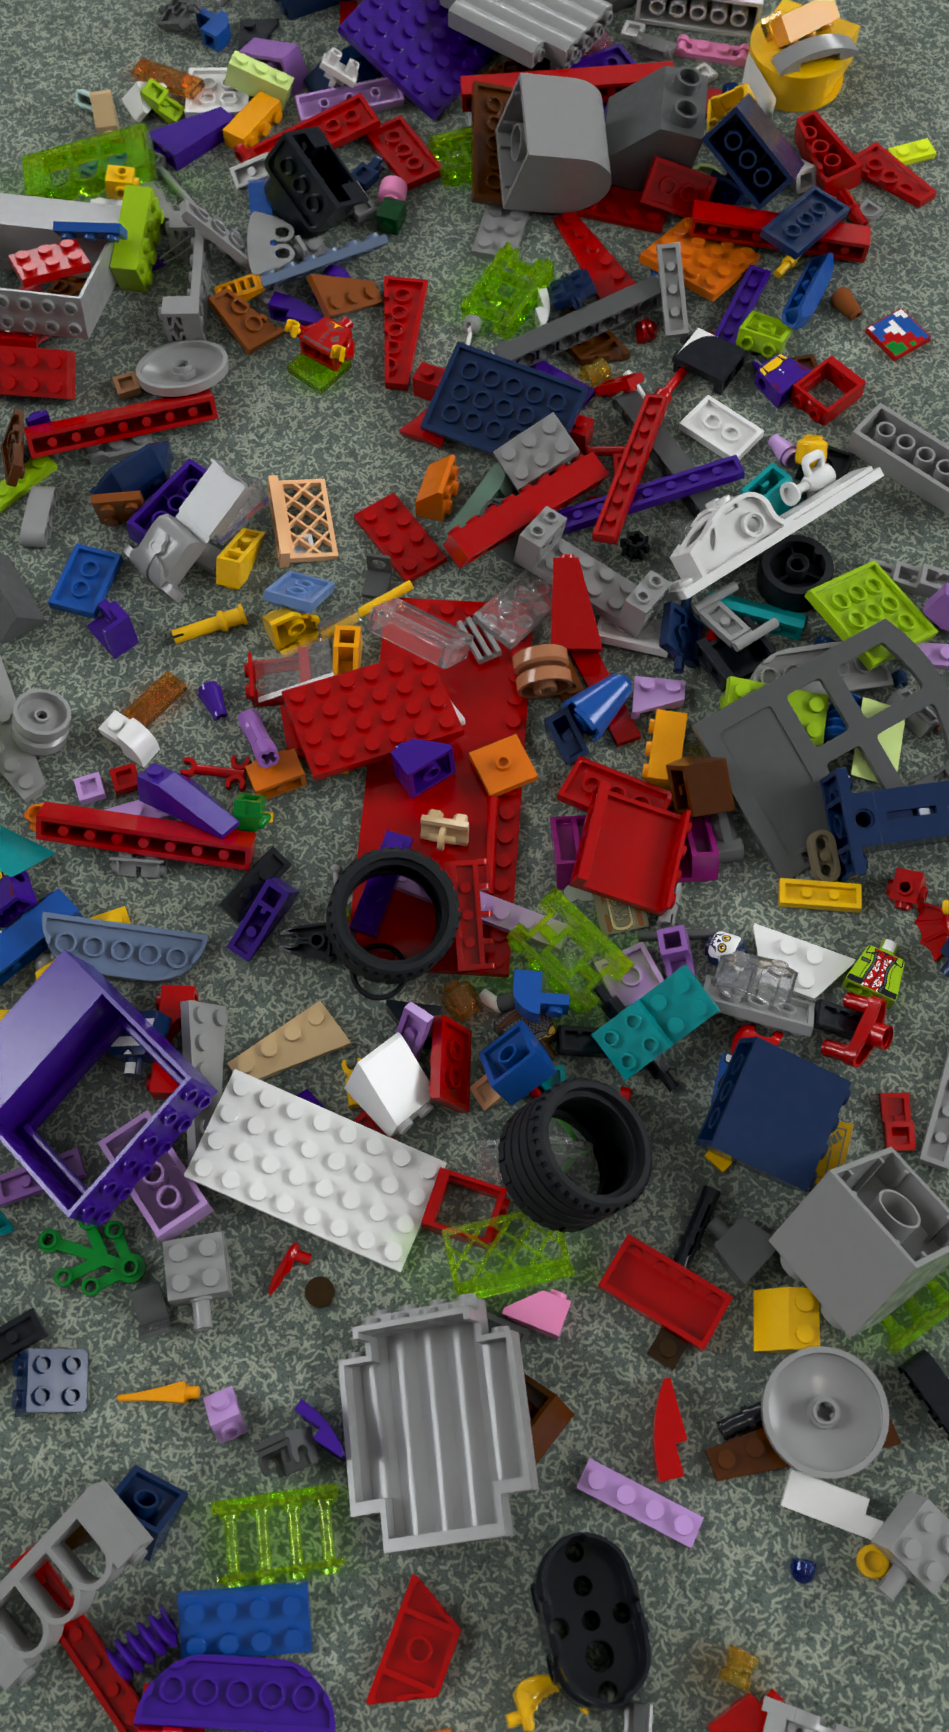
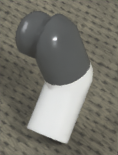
M485 988L479 994L481 998L479 1001L496 1013L511 1011L515 1008L513 991L496 996Z

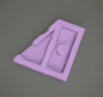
M635 676L631 719H637L641 713L648 711L656 714L657 709L666 710L683 707L686 681Z

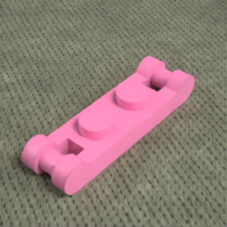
M681 34L677 39L674 56L745 67L750 46L748 44L734 46L725 43L690 39L686 34Z

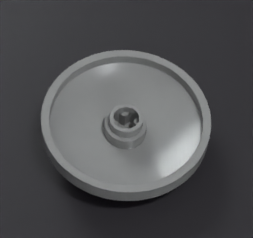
M182 340L162 345L143 356L136 366V375L142 389L151 394L165 397L186 396L204 391L220 382L229 370V361L225 349L216 343L205 340Z
M815 1346L791 1354L775 1367L768 1377L762 1393L761 1418L770 1444L788 1465L811 1477L837 1479L861 1471L879 1454L888 1433L889 1407L883 1387L865 1363L841 1349Z

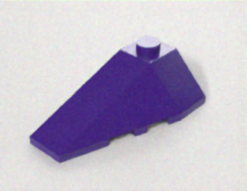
M153 763L137 775L139 801L221 839H224L239 826V821L193 779L156 763Z

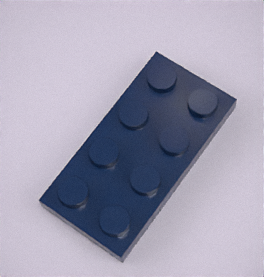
M814 185L762 228L760 237L796 260L848 216L850 207Z

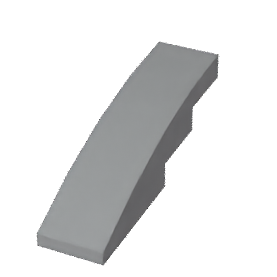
M869 558L867 561L869 563L875 560L905 593L930 598L946 583L949 584V571L926 563L921 568L898 560L894 565L873 558Z

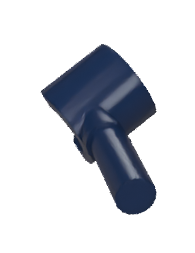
M896 670L891 674L896 689L901 688L900 684H902V687L908 685V677L903 670Z

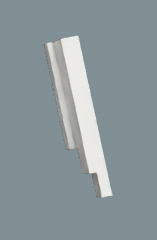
M792 1468L789 1469L780 1503L781 1506L872 1540L884 1523L882 1520L866 1514L870 1500L868 1497L805 1475Z

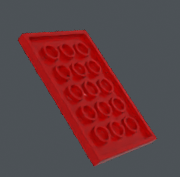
M428 648L281 691L284 704L314 781L392 758L391 751L398 744L408 742L413 738L441 743L461 737L464 732Z

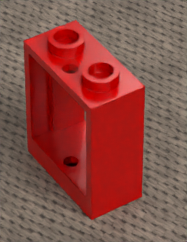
M831 355L793 385L790 400L795 407L801 408L814 422H818L824 427L862 397L866 381ZM825 378L845 393L843 397L829 408L825 407L808 393Z
M440 1167L421 1221L422 1229L489 1251L491 1243L497 1244L502 1227L497 1226L500 1215L506 1216L511 1199L506 1198L507 1189ZM450 1184L497 1199L484 1238L437 1222Z

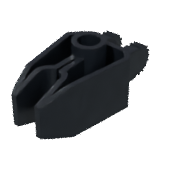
M326 922L293 926L280 932L281 936L297 938L299 940L295 945H279V949L297 957L329 964L337 959V955L332 949L333 946L328 939ZM351 932L354 939H356V933Z

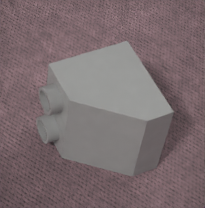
M891 1146L829 1170L768 1241L781 1255L780 1262L786 1273L795 1280L804 1282L820 1301V1309L824 1318L835 1328L844 1330L851 1338L881 1322L949 1266V1208Z

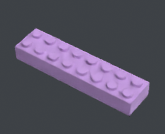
M384 77L356 83L353 88L345 85L296 95L295 103L300 122L359 93H362L374 112L404 106L403 93L390 80Z

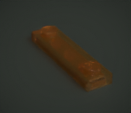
M146 58L138 61L130 71L132 77L142 82H148L152 78L158 83H164L169 92L191 100L205 87L202 78Z

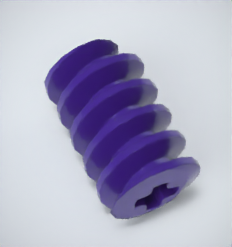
M162 1605L159 1607L161 1618L157 1619L150 1613L148 1615L150 1626L146 1627L141 1622H138V1635L135 1636L131 1631L127 1630L125 1632L126 1644L116 1638L114 1640L115 1652L106 1647V1653L112 1666L128 1682L134 1679L133 1669L138 1673L145 1671L144 1661L150 1665L156 1662L155 1652L160 1656L167 1654L166 1643L172 1648L178 1646V1628Z

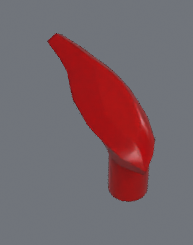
M297 1242L289 1247L273 1275L268 1289L269 1295H272L284 1277L291 1271L294 1261L308 1266L312 1254L299 1250Z

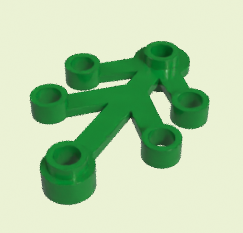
M78 1221V1224L86 1231L92 1248L63 1239L62 1235L55 1229L44 1230L38 1237L39 1248L47 1254L61 1251L87 1260L71 1269L61 1268L56 1271L54 1281L62 1288L71 1286L73 1281L103 1266L114 1270L98 1279L93 1277L86 1278L81 1285V1290L86 1296L95 1297L101 1290L119 1281L134 1284L145 1275V1261L138 1254L131 1253L124 1237L125 1229L118 1221L109 1222L105 1227V1233L111 1240H114L120 1258L108 1254L97 1226H84L82 1221ZM119 1226V1233L111 1235L110 1230L112 1227ZM48 1236H53V1243L45 1245V1239ZM134 1263V1271L126 1273V1266ZM63 1273H68V1280L60 1283V1276ZM91 1282H95V1290L93 1292H87L88 1284Z

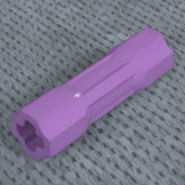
M251 708L247 711H241L237 719L252 747L259 766L268 768L276 765L280 759L278 750L273 740L270 739L258 711Z

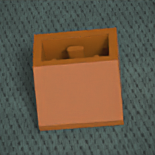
M449 455L428 465L415 501L416 516L444 522L446 514H451L453 508V500L451 499L453 495L457 496L460 482L457 481L459 466H456V455Z

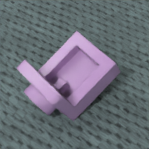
M232 1386L203 1398L210 1427L220 1444L248 1432Z

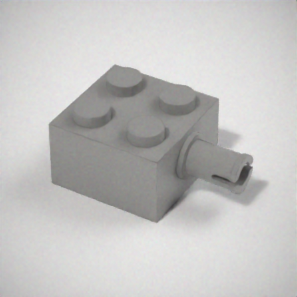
M222 1231L162 1241L168 1302L173 1307L192 1305L194 1331L212 1329L210 1302L233 1297L226 1236Z
M908 1491L871 1540L892 1564L884 1578L875 1587L882 1596L891 1602L895 1600V1597L908 1580L916 1587L934 1595L949 1575V1519L927 1497Z

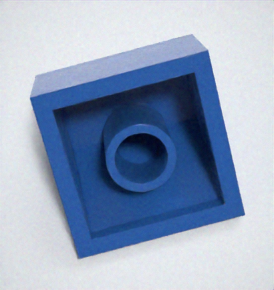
M523 1020L519 1021L478 1053L491 1088L511 1106L525 1098L528 1093L556 1073L549 1054Z

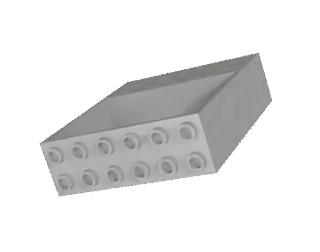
M0 193V269L13 270L8 255L15 254L21 250L36 249L41 245L60 243L62 239L53 231V221L118 223L121 206ZM75 238L90 261L92 270L69 276L88 278L79 296L0 288V330L89 340L117 284L110 269L114 243L107 242L105 239H97V242H88L83 240V238Z

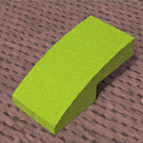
M150 78L140 93L141 97L169 124L178 122L185 112V107L167 96L169 92L167 88Z

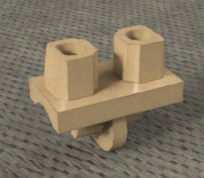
M431 809L428 815L422 814L420 819V839L437 842V850L441 851L444 850L445 844L468 845L469 822L467 815L457 813L453 819L443 818L444 813L440 810Z

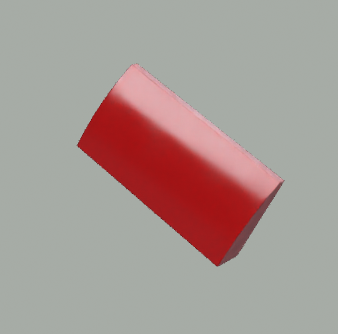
M629 1233L598 1284V1289L682 1339L700 1352H703L733 1298V1296Z

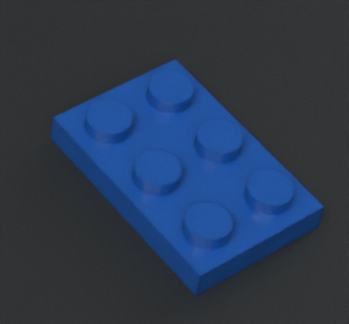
M76 543L48 601L50 608L96 619L100 611L98 603L106 598L123 562L122 555Z

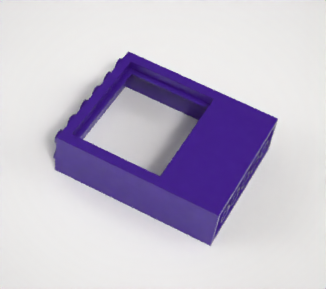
M66 950L61 952L0 1021V1141L68 1218L98 1227L105 1223L112 1216V1211L121 1201L130 1196L133 1187L141 1178L151 1172L155 1162L171 1149L176 1138L191 1126L192 1120L201 1110L209 1106L212 1097L218 1092L94 966ZM126 1030L179 1086L95 1182L87 1188L36 1130Z

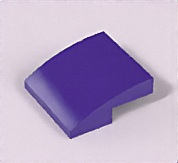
M300 1399L294 1411L301 1419L318 1429L313 1438L317 1445L344 1462L346 1453L332 1428L312 1406Z

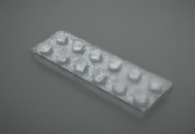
M567 534L562 537V539L602 564L604 563L603 560ZM525 569L474 614L472 621L511 650L552 613V585Z

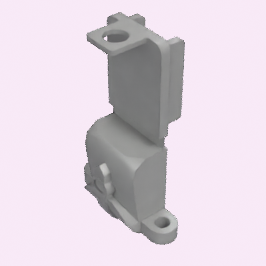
M213 458L210 459L212 462L211 466L180 506V511L176 517L169 514L160 515L153 522L138 547L128 543L123 550L131 562L140 570L144 578L177 602H180L186 595L178 584L207 547L206 544L209 540L213 539L215 535L218 537L222 535L251 496V493L248 491V485L226 465Z

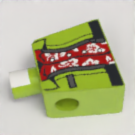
M888 939L882 940L879 949L868 945L847 974L841 987L858 995L884 998L886 1008L891 1009L898 996L905 964L903 959L894 956L898 945Z

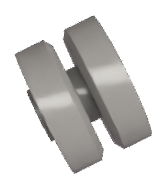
M34 689L20 695L13 705L11 736L14 743L21 750L32 755L46 756L61 750L68 740L71 722V708L67 700L60 694L46 689Z

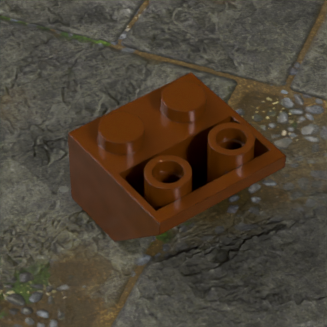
M688 755L666 765L674 812L676 814L682 815L686 810H690V817H697L735 809L726 758Z

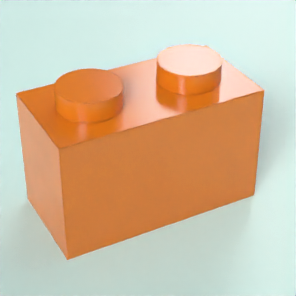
M294 748L279 751L280 759L278 763L268 768L259 766L257 760L245 766L256 795L267 796V800L307 785L305 773Z

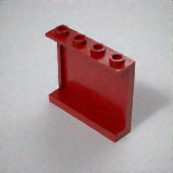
M600 780L592 790L569 886L662 916L666 911L673 908L676 901L674 888L678 884L682 873L679 865L687 850L684 842L692 827V822L689 821L691 811L686 810L682 815L658 808L609 791L611 783Z

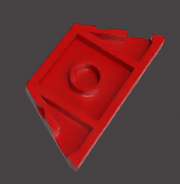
M412 1574L365 1702L369 1705L436 1698L439 1696L462 1629L417 1575Z

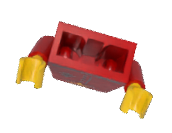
M324 317L320 321L307 326L300 325L299 322L293 319L286 321L284 331L290 332V336L293 338L299 337L301 353L334 372L339 370L344 361H351L354 358L355 343L351 331L353 323L349 318L343 317L339 322H336L329 317Z

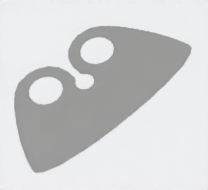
M257 211L251 214L247 231L248 261L254 275L261 274L270 269H277L292 261L295 255L294 249L287 244H277L274 246L270 244L271 240L278 242L290 240L294 236V228L279 218ZM279 227H285L289 230V235L278 237L275 234V230ZM280 248H286L289 250L290 255L282 259L277 257L275 253Z

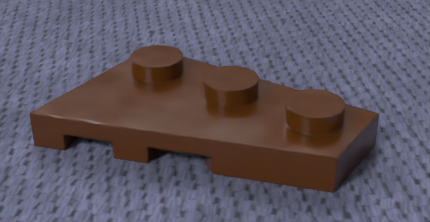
M18 408L13 410L1 445L6 485L13 487L17 486L19 479H23L26 469L25 465H23L24 410Z

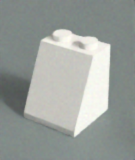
M399 1032L357 1062L344 1087L390 1138L397 1132L401 1135L414 1124L413 1119L417 1116L420 1118L425 1117L434 1107L431 1104L433 1100L430 1099L428 1090L429 1080Z

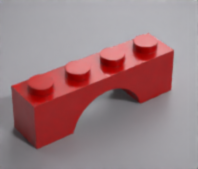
M162 985L161 994L156 996V1010L172 1019L166 1038L171 1045L175 1034L181 1028L180 1002L186 1000L198 1001L199 993L195 986ZM157 1062L150 1063L153 1064L152 1074L147 1075L146 1089L154 1100H167L179 1084Z

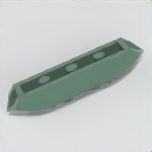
M499 463L494 464L446 528L445 541L448 538L447 533L458 525L460 528L464 527L465 523L475 515L480 517V511L487 501L506 498L511 495L514 485Z

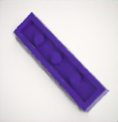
M387 830L379 851L384 847H400L403 850L405 848L411 849L413 839L412 837ZM392 874L379 875L367 880L349 927L352 932L377 939L400 876Z

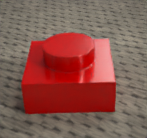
M134 762L109 770L117 796L138 790V771Z

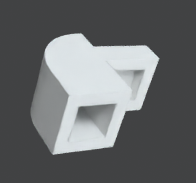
M116 710L98 728L100 734L119 745L126 757L143 768L160 750L155 737L146 727L136 719L132 718L130 720Z

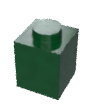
M385 197L376 214L377 230L386 235L393 234L398 236L407 217L406 202Z

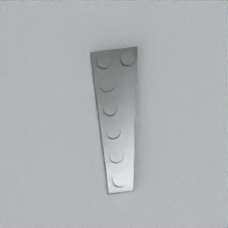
M192 1000L180 1002L183 1057L218 1092L212 1097L209 1106L198 1113L192 1120L191 1126L187 1129L188 1166L222 1096L225 1027L228 1022L226 1006Z

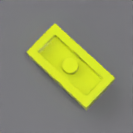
M928 138L888 148V151L904 165L935 158L937 153Z

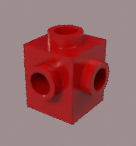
M897 867L894 879H889L886 888V895H889L890 902L895 904L894 908L910 912L911 908L919 910L920 903H925L927 899L928 887H925L927 878L922 872Z

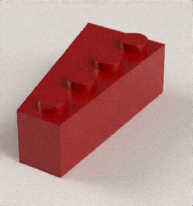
M816 110L797 118L794 141L802 159L816 166V186L833 197H836L837 192L843 188H847L849 191L859 186L863 168L862 163Z

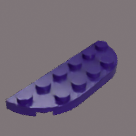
M201 1654L183 1658L171 1664L169 1668L150 1683L139 1702L134 1719V1726L145 1727L169 1726L183 1727V1729L230 1732H336L335 1716L331 1701L327 1693L308 1670L287 1660Z

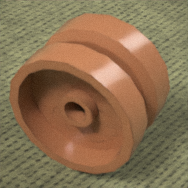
M536 645L525 648L515 653L512 657L514 673L518 675L515 679L517 692L522 698H549L560 695L573 686L571 670L566 668L569 665L567 648L562 645Z

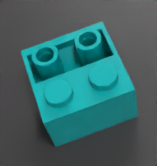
M773 462L740 491V494L756 492L768 499L778 516L795 507L785 504L780 496L781 486L787 482L794 483L789 474ZM802 498L800 499V501H799L796 505H798L799 503L803 502Z

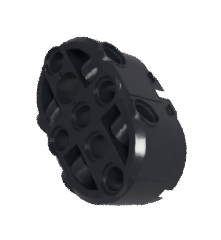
M577 1532L566 1535L559 1539L542 1557L535 1570L533 1583L530 1585L532 1601L538 1616V1624L546 1652L548 1671L552 1684L556 1685L561 1694L574 1705L592 1712L610 1711L629 1703L646 1681L651 1665V1646L648 1637L650 1631L642 1611L637 1580L634 1579L628 1560L620 1548L611 1540L590 1532ZM567 1546H574L579 1550L580 1560L578 1562H572L566 1557L565 1549ZM581 1579L587 1583V1596H579L574 1591V1580ZM614 1606H621L626 1610V1623H619L614 1619ZM584 1613L592 1614L595 1617L597 1626L594 1631H588L583 1627L582 1616ZM552 1621H559L564 1625L566 1634L563 1639L556 1633L551 1634L550 1625ZM590 1643H599L607 1649L609 1665L604 1672L592 1670L585 1660V1652ZM602 1683L609 1684L614 1691L611 1703L601 1699L599 1696V1687Z

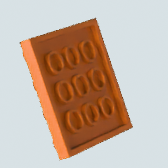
M690 217L684 218L640 253L638 262L658 272L656 246L658 244L680 242L684 287L713 303L745 275L750 264L755 266L760 261L761 254L742 244L688 236Z

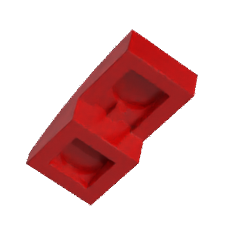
M879 1093L878 1098L885 1149L892 1146L895 1151L916 1150L914 1121H911L909 1093Z

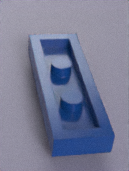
M53 221V231L62 240L83 238V240L88 242H97V239H105L107 242L118 243L119 240H127L128 230L120 223Z

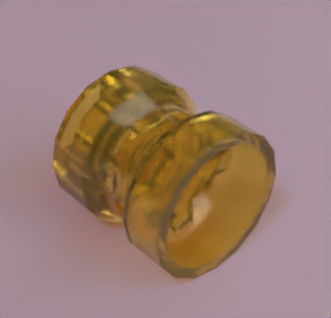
M602 357L594 360L593 364H586L579 369L581 380L584 382L590 379L591 384L588 386L592 388L597 386L599 381L605 382L611 378L610 367Z
M729 1645L726 1653L728 1658L727 1664L721 1667L718 1678L749 1693L752 1684L750 1676L752 1671L757 1670L760 1659L733 1645Z

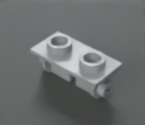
M639 31L637 37L634 36L632 39V45H634L632 52L661 62L672 61L677 43Z
M118 851L109 857V860H116V862L112 863V872L118 876L136 877L137 867H141V877L160 878L161 876H166L167 866L162 865L167 860L165 858Z

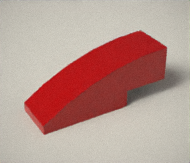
M670 1377L664 1378L661 1383L653 1416L652 1452L658 1484L684 1476L676 1445L685 1443L688 1439Z

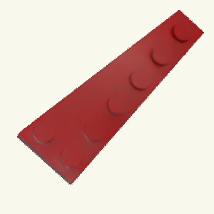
M565 212L554 218V224L565 244L568 245L572 256L576 259L579 268L582 270L587 268L597 290L595 293L597 300L636 284L575 212Z
M384 276L385 389L405 391L409 389L428 291V280Z

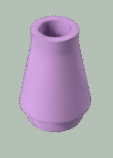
M779 434L773 435L769 439L768 445L773 450L779 463L786 467L794 466L796 464V445L785 440Z

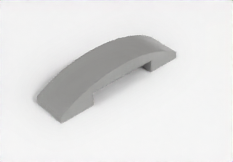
M823 34L806 38L790 45L772 57L771 62L781 76L800 71L801 63L834 54L839 60L859 55V50L851 37L842 34Z

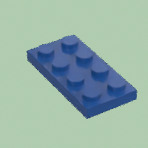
M308 1581L179 1591L177 1599L182 1659L201 1654L253 1657L312 1652Z

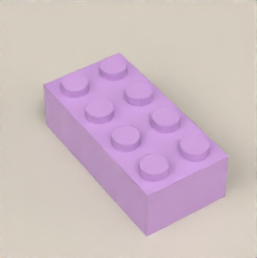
M148 1110L98 1142L110 1163L152 1117ZM173 1147L155 1162L151 1172L140 1179L130 1194L161 1242L174 1239L213 1212L212 1207L197 1184L184 1178L187 1169Z

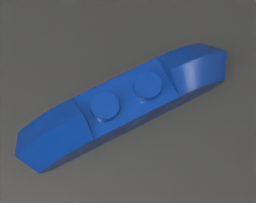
M828 252L808 260L781 313L782 323L792 329H801L809 322L832 277L834 266L833 253Z

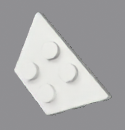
M754 923L752 932L756 945L755 950L759 964L760 982L814 1001L823 991L838 980L843 973L850 969L855 962L853 958Z

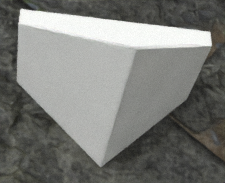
M137 81L121 99L131 116L139 123L151 110V107L140 95L147 83ZM159 83L165 88H167V86L164 83Z

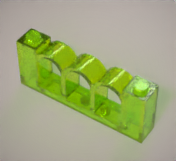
M145 123L22 156L25 196L74 201L80 192L86 196L99 195L106 190L105 177L109 165L108 157L127 152V160L123 166L135 168L136 178H139L140 184L156 180L157 172L153 140ZM98 160V168L95 173L89 177L81 178L80 165ZM69 168L67 180L60 185L53 186L52 172Z

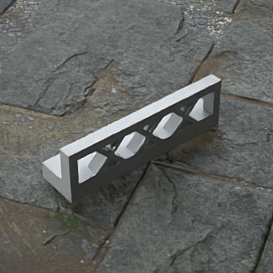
M680 242L658 244L656 252L665 339L679 337L680 342H685L689 335Z

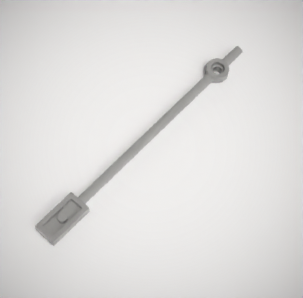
M142 141L138 142L136 148L152 154L155 159L149 172L158 173L182 201L186 198L196 204L166 170L167 162L165 156L161 153H152ZM240 267L246 275L252 274V271L250 272L246 268ZM273 284L270 285V288H264L265 291L256 296L266 309L269 308L268 303L274 291L283 293L278 286H273Z

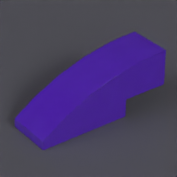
M274 291L268 303L270 319L286 323L288 319H293L299 322L300 325L307 326L324 318L322 314L301 300Z

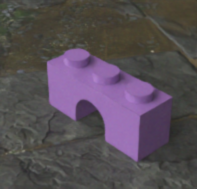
M679 925L657 930L660 954L665 965L667 977L685 964L696 977L689 935L685 926Z

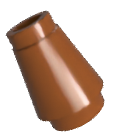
M844 286L836 290L830 298L833 302L832 306L850 318L851 321L860 317L863 313L851 290L846 289Z

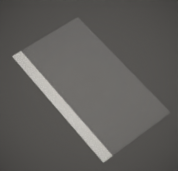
M328 637L254 662L259 703L282 695L281 691L334 676Z

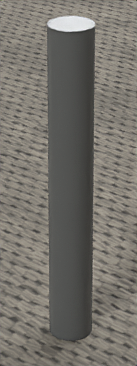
M720 928L686 929L689 935V940H701L715 935L720 931ZM638 930V941H658L657 930Z

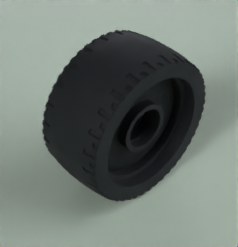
M804 535L787 536L765 550L761 557L757 570V587L761 596L768 604L785 611L805 612L813 609L814 607L804 596L808 590L833 579L834 563L832 556L824 545L813 538Z

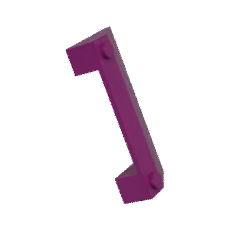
M586 815L550 817L557 890H564L570 885L584 823L581 822H585ZM709 815L690 817L689 821L692 822V827L688 836L685 837L684 845L687 846V850L683 860H680L679 869L682 870L678 883L718 880L720 854Z

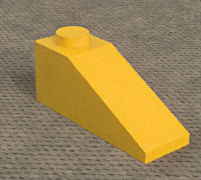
M245 527L238 532L216 558V584L225 586L227 589L241 588L249 577L266 532Z

